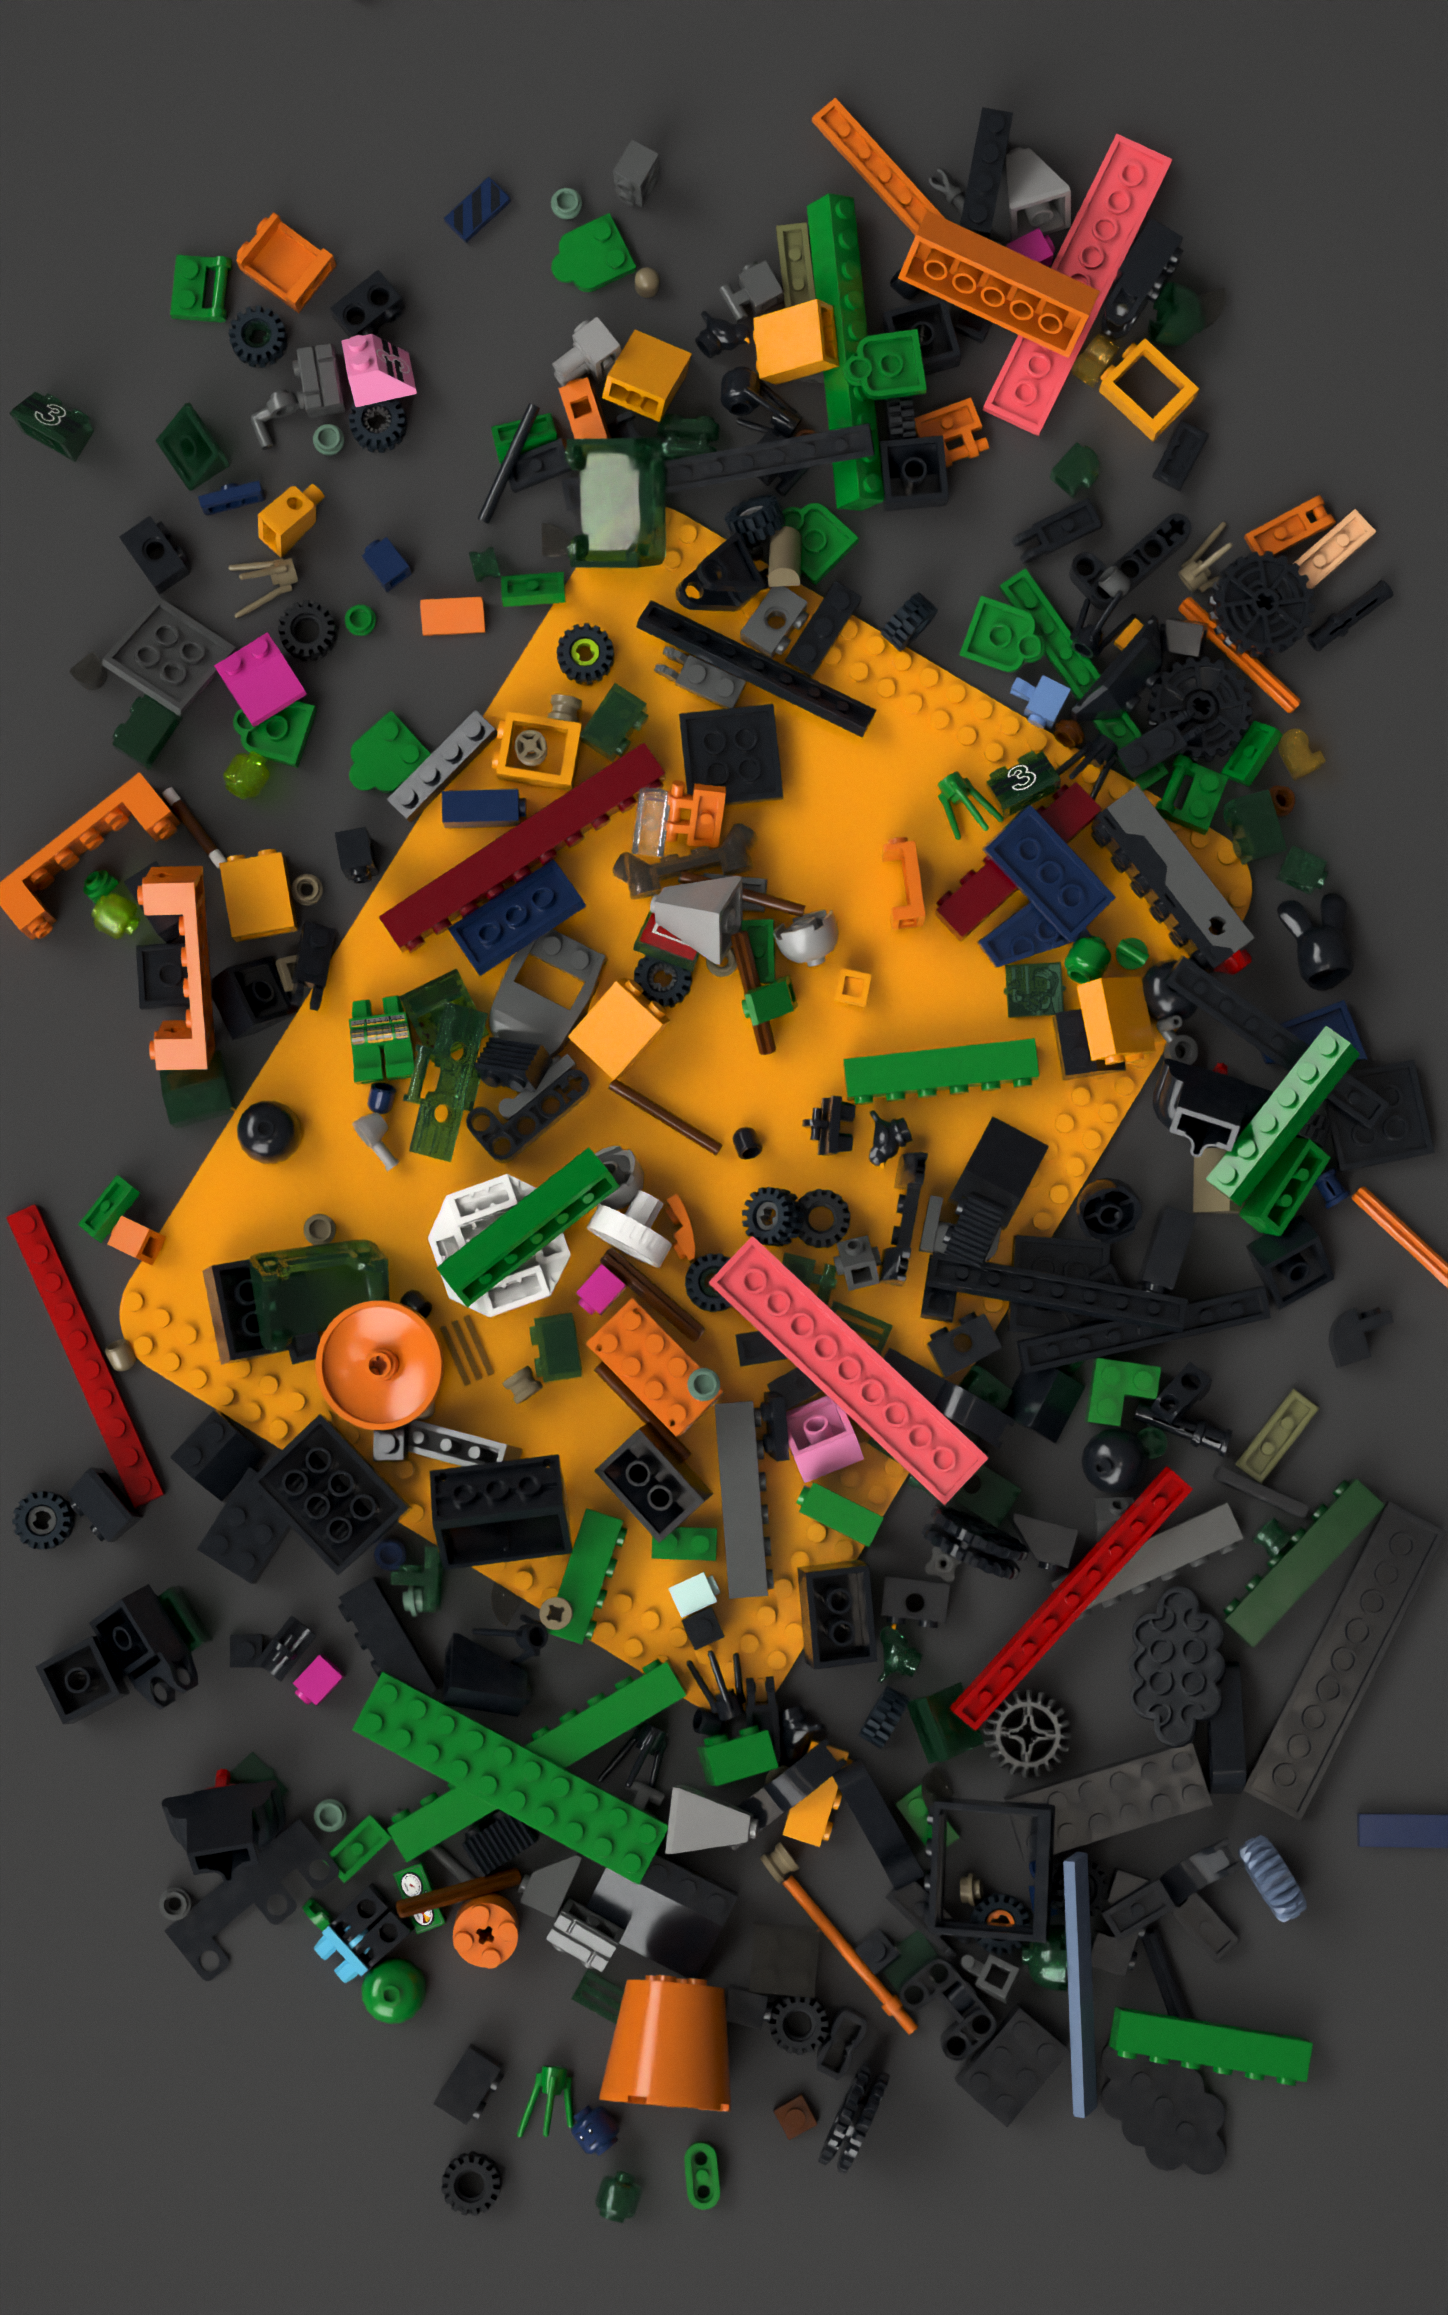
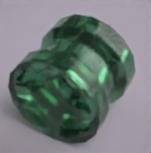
M493 546L487 547L484 552H469L476 583L482 582L485 577L489 576L493 578L501 577Z
M1147 1427L1136 1433V1436L1141 1439L1144 1445L1142 1448L1145 1456L1148 1455V1459L1159 1458L1165 1453L1168 1441L1162 1430L1156 1427Z
M1273 1517L1255 1534L1252 1541L1256 1545L1261 1544L1266 1549V1554L1272 1558L1288 1543L1293 1534L1288 1530L1280 1528L1279 1521Z

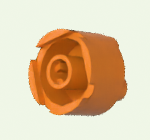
M489 1893L468 1899L460 1906L453 1928V1945L465 1961L474 1966L493 1969L505 1962L513 1954L517 1946L520 1927L514 1905L499 1894ZM487 1926L492 1928V1932H487L486 1934L481 1932V1929L485 1930Z

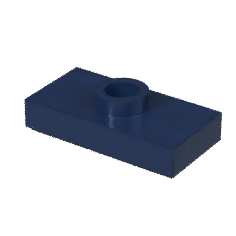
M258 480L243 485H238L237 483L222 486L220 491L201 495L198 498L204 514L208 516L262 502L265 500V495Z

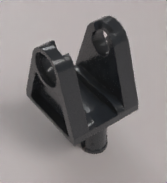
M739 533L733 534L704 558L696 569L678 584L676 597L679 603L690 610L735 612L743 608L759 591L772 588L768 586V568L758 572L753 562L763 557L762 547L753 550L754 547L760 545V542L756 541V543L752 544L749 542L745 545ZM687 586H693L698 590L699 599L688 597L685 591Z

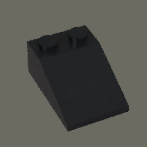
M992 1116L948 1201L958 1206L962 1196L968 1198L969 1194L975 1191L1008 1206L1000 1225L1001 1230L1004 1231L1049 1146Z

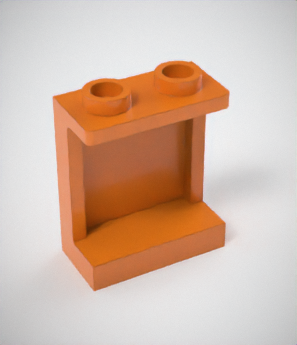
M273 212L269 218L265 217L259 223L256 229L257 234L250 242L246 241L237 252L236 261L243 273L299 314L337 265L334 256L324 248L319 250L284 224L280 216Z
M907 837L889 839V844L883 845L882 862L901 861L907 906L892 907L890 914L891 930L922 927L926 915L915 840L908 841Z

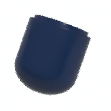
M376 1082L372 1084L367 1102L369 1109L378 1114L390 1112L393 1107L396 1089L386 1083Z

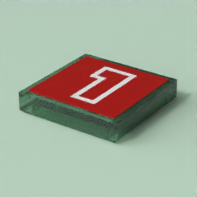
M649 911L633 947L635 951L692 972L701 955L655 922V913H651V911Z

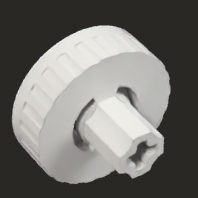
M641 1190L637 1192L625 1214L599 1204L586 1227L594 1235L615 1248L657 1268H660L672 1246L667 1239L650 1229L664 1203Z

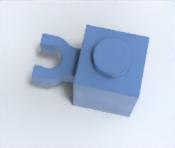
M1042 675L1037 687L1017 677L1011 687L1010 694L1029 701L1023 714L1028 717L1027 721L1041 729H1044L1045 726L1052 729L1071 689Z

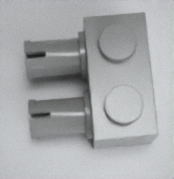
M596 317L592 321L585 320L574 330L575 334L572 335L573 348L552 363L556 371L554 376L562 387L585 373L591 374L596 382L600 383L607 377L621 353L620 344L601 320Z

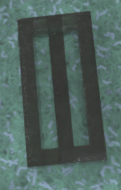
M467 1315L463 1319L486 1372L490 1376L494 1374V1371L472 1320ZM458 1320L451 1322L476 1381L483 1379ZM446 1325L440 1327L464 1385L467 1386L471 1383Z

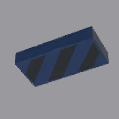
M488 177L444 217V222L467 243L502 211L511 200Z

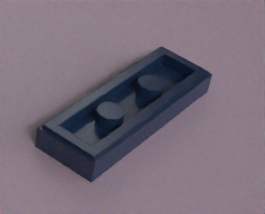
M1357 1813V1846L1448 1848V1814Z

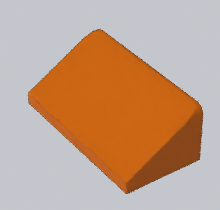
M483 597L420 600L423 636L486 633Z

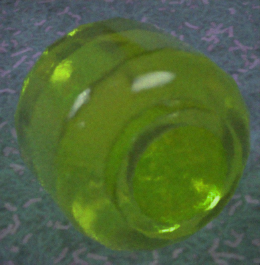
M250 751L249 755L237 753L223 773V779L226 782L225 788L243 800H246L247 797L254 798L259 795L270 778V772L265 766L266 759L254 751Z
M111 893L108 896L103 894L91 913V917L94 918L95 928L115 940L123 938L126 933L132 936L141 921L136 917L138 913L137 905L118 893Z

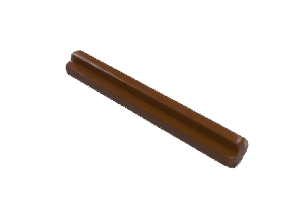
M738 931L731 935V941L744 994H746L749 989L761 987L748 932ZM770 1021L754 1025L753 1030L759 1053L767 1055L775 1052L776 1045Z
M613 1248L607 1250L600 1260L607 1269L689 1340L695 1342L702 1336L705 1328L616 1250Z
M511 1868L398 1900L396 1902L397 1913L400 1918H405L517 1886L522 1882L521 1874L518 1868Z

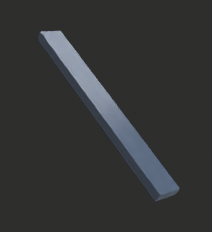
M1076 1852L1063 1862L1073 2114L1074 2117L1086 2118L1097 2108L1088 1855L1084 1852Z

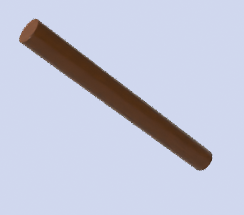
M683 870L680 883L712 880V878ZM742 887V901L803 917L806 905Z
M616 1079L609 1085V1090L714 1155H717L723 1145L621 1081Z
M603 1361L594 1369L599 1377L645 1424L649 1422L684 1461L692 1454Z

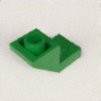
M790 975L777 978L773 984L749 989L744 995L745 999L742 1000L745 1017L751 1018L753 1026L793 1012L798 1006Z

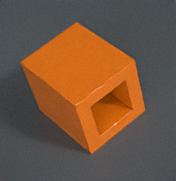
M121 1216L112 1230L107 1245L153 1265L166 1237Z

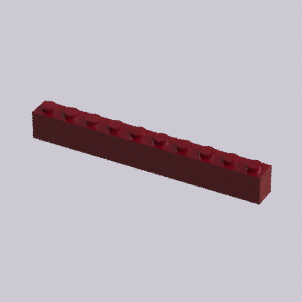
M642 743L380 915L381 922L402 953L406 950L410 953L416 951L426 943L424 940L426 937L434 932L436 935L445 932L452 926V920L460 915L463 918L478 909L477 904L488 897L489 900H492L504 892V886L514 880L518 883L532 873L530 869L540 862L542 865H545L558 856L557 851L566 845L569 848L577 845L585 838L583 834L594 828L597 831L611 821L610 816L619 810L621 813H625L632 809L638 803L636 799L645 793L650 796L659 791L664 786L662 782L666 780L665 772L646 744Z

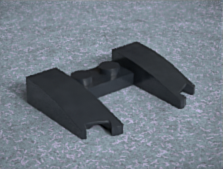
M906 1153L899 1157L894 1188L906 1190V1195L899 1194L896 1213L902 1214L900 1226L894 1225L891 1244L897 1246L886 1248L882 1251V1265H880L878 1274L880 1283L903 1286L905 1283L908 1258H910L912 1249L910 1245L920 1189L924 1181L925 1163L928 1153Z

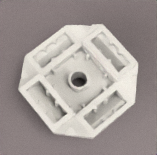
M505 1174L446 1195L428 1236L437 1265L439 1266L449 1256L457 1252L473 1237L481 1233L525 1196L533 1192L536 1187L509 1174ZM562 1232L468 1308L491 1318L551 1296L571 1257L564 1233ZM441 1275L449 1299L466 1306Z

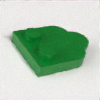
M610 213L564 234L559 241V254L554 257L551 264L552 273L558 281L563 283L573 282L583 292L596 291L637 271L636 265Z
M912 329L864 337L858 344L857 355L849 358L844 365L843 375L845 380L854 387H861L863 393L872 400L926 394L927 388L918 330Z
M811 503L802 509L788 507L782 511L786 520L785 525H782V527H792L801 535V573L815 586L859 543V537L821 504Z
M981 595L959 655L1011 673L1018 671L1025 662L1033 663L1040 660L1045 653L1046 643L1044 638L1036 632V621L1030 613Z
M296 701L256 727L252 726L242 709H240L233 718V726L235 731L241 736L242 746L249 754L298 768L317 708L314 705Z
M390 710L352 745L350 755L354 764L350 768L349 779L358 790L369 791L376 788L382 793L390 794L431 753Z

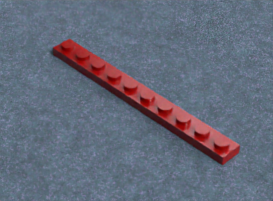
M31 1205L7 1216L10 1228L133 1507L137 1508L165 1495L38 1205Z
M1166 1466L949 1707L952 1712L976 1731L1188 1496L1193 1488Z

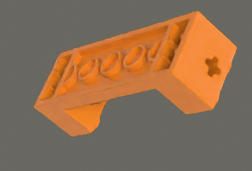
M140 772L0 882V906L18 929L31 940H34L36 937L38 939L45 937L52 931V924L57 921L34 891L37 889L43 890L51 885L55 880L53 876L62 869L66 871L79 862V856L82 853L99 847L105 839L103 837L112 830H120L129 822V816L133 814L155 842L160 839L162 841L167 840L176 833V826L180 824V821Z
M203 866L151 867L146 877H143L142 885L138 886V904L144 906V915L183 914V916H179L180 936L185 935V947L181 948L182 967H187L188 978H184L183 992L184 997L190 1000V1009H186V1020L162 1021L159 1030L154 1032V1041H150L149 1044L150 1059L155 1060L156 1070L208 1069L216 1047Z

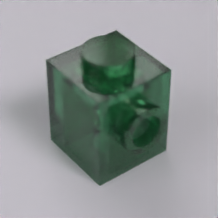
M1076 442L1053 467L1050 479L1070 497L1074 498L1083 487L1089 489L1098 479L1099 474L1097 471L1100 462L1097 460L1098 455L1086 445L1082 447Z

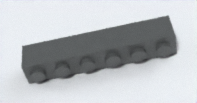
M753 1401L715 1404L729 1599L768 1596V1589H774L773 1569L766 1570L765 1557L771 1556L770 1537L763 1536V1524H769L768 1504L761 1505L760 1492L766 1491L765 1472L758 1471V1459H764L763 1440H756L755 1427H762L760 1408H754Z
M1222 1503L1152 1535L1075 1621L1091 1615L1090 1608L1100 1603L1106 1608L1121 1601L1120 1594L1131 1590L1134 1595L1150 1588L1149 1581L1161 1577L1162 1581L1179 1575L1178 1568L1188 1563L1194 1568L1209 1561L1207 1555L1219 1550L1222 1555L1238 1548L1237 1541L1244 1537L1228 1503ZM1070 1573L1049 1582L1053 1592Z

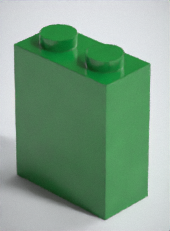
M814 1482L810 1488L807 1486L803 1487L796 1501V1504L801 1506L800 1513L867 1547H870L884 1518Z

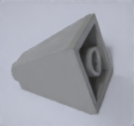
M1015 148L1006 155L1010 242L1040 228L1043 236L1070 228L1071 190L1069 185L1030 148Z
M731 876L664 887L660 894H654L652 897L650 911L655 913V922L711 962L720 965L732 946L731 935L742 930V877Z
M677 1785L672 1790L665 1853L676 1854L749 1842L751 1838L756 1839L759 1820L753 1819L754 1814L690 1785Z

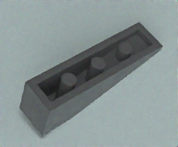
M418 1420L409 1423L408 1452L462 1467L517 1460L521 1457L522 1449Z

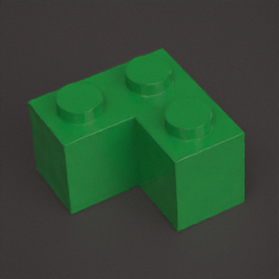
M1095 1358L1093 1360L1085 1423L1120 1427L1124 1396L1146 1400L1157 1399L1161 1367Z
M758 1725L739 1730V1737L728 1738L727 1734H718L703 1739L705 1745L697 1747L707 1785L719 1786L779 1768L769 1731L765 1729L759 1730Z

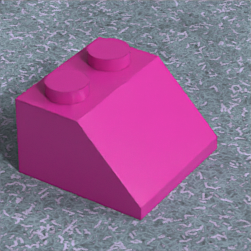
M268 632L214 665L226 687L253 727H256L307 695Z

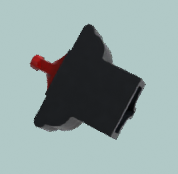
M1168 1058L1163 1062L1153 1092L1152 1105L1157 1118L1169 1129V1132L1190 1140V1153L1194 1157L1202 1156L1204 1150L1211 1146L1231 1152L1236 1139L1273 1092L1228 1076V1066L1224 1063H1218L1212 1071Z
M221 1768L217 1770L214 1787L194 1791L192 1794L168 1797L161 1804L171 1834L187 1851L193 1875L214 1872L221 1875L224 1882L232 1883L236 1879L237 1869L259 1864V1849L270 1844L275 1836L280 1833L286 1822V1811L275 1780L251 1784H230V1772L227 1769Z

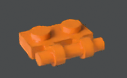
M971 397L914 418L918 438L943 435L946 468L952 466V462L966 457L969 459L979 456V452L989 449L986 437L978 440L973 438L972 433L981 430L982 424ZM962 438L964 445L951 450L947 449L946 442Z
M674 780L672 788L667 794L666 802L669 805L668 816L664 818L663 828L666 830L665 840L676 842L678 833L687 834L688 846L718 849L726 787L694 783L693 795L684 793L685 783L683 781ZM682 808L691 809L689 820L680 817Z

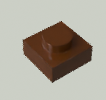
M802 2093L773 2109L789 2140L818 2124Z

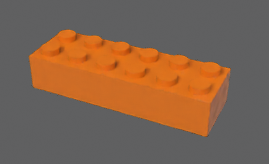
M927 211L915 235L898 276V279L1067 358H1069L1100 293L1097 289L930 211Z

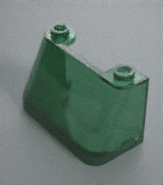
M660 438L567 439L565 460L572 470L580 471L582 534L575 535L568 544L567 551L570 558V567L640 568L662 564L666 556L664 448Z
M350 1240L254 1254L249 1258L261 1344L265 1349L271 1351L285 1350L288 1345L292 1344L293 1335L325 1331L335 1317L356 1304L373 1300L390 1301L388 1258L374 1242L369 1240Z

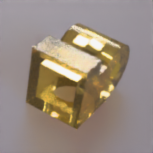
M1098 334L1083 354H1080L1075 360L1071 374L1091 388H1094L1120 348Z
M1300 729L1288 730L1283 734L1278 743L1279 754L1294 781L1321 768L1326 762L1320 750L1314 754L1311 753L1308 747V736Z

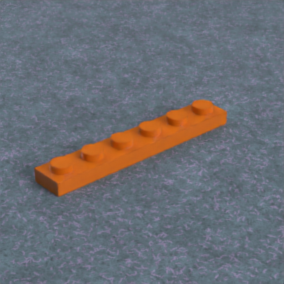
M836 98L812 117V123L914 235H916L927 211L944 218Z

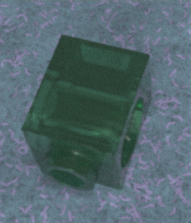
M1293 845L1288 851L1275 879L1310 895L1315 887L1318 889L1322 888L1329 873L1324 871L1328 861Z

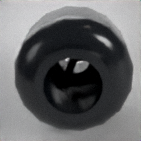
M743 366L728 371L723 375L721 381L720 400L722 406L729 410L731 414L737 416L748 415L760 405L747 395L743 388L745 386L749 387L761 396V379H759V375Z

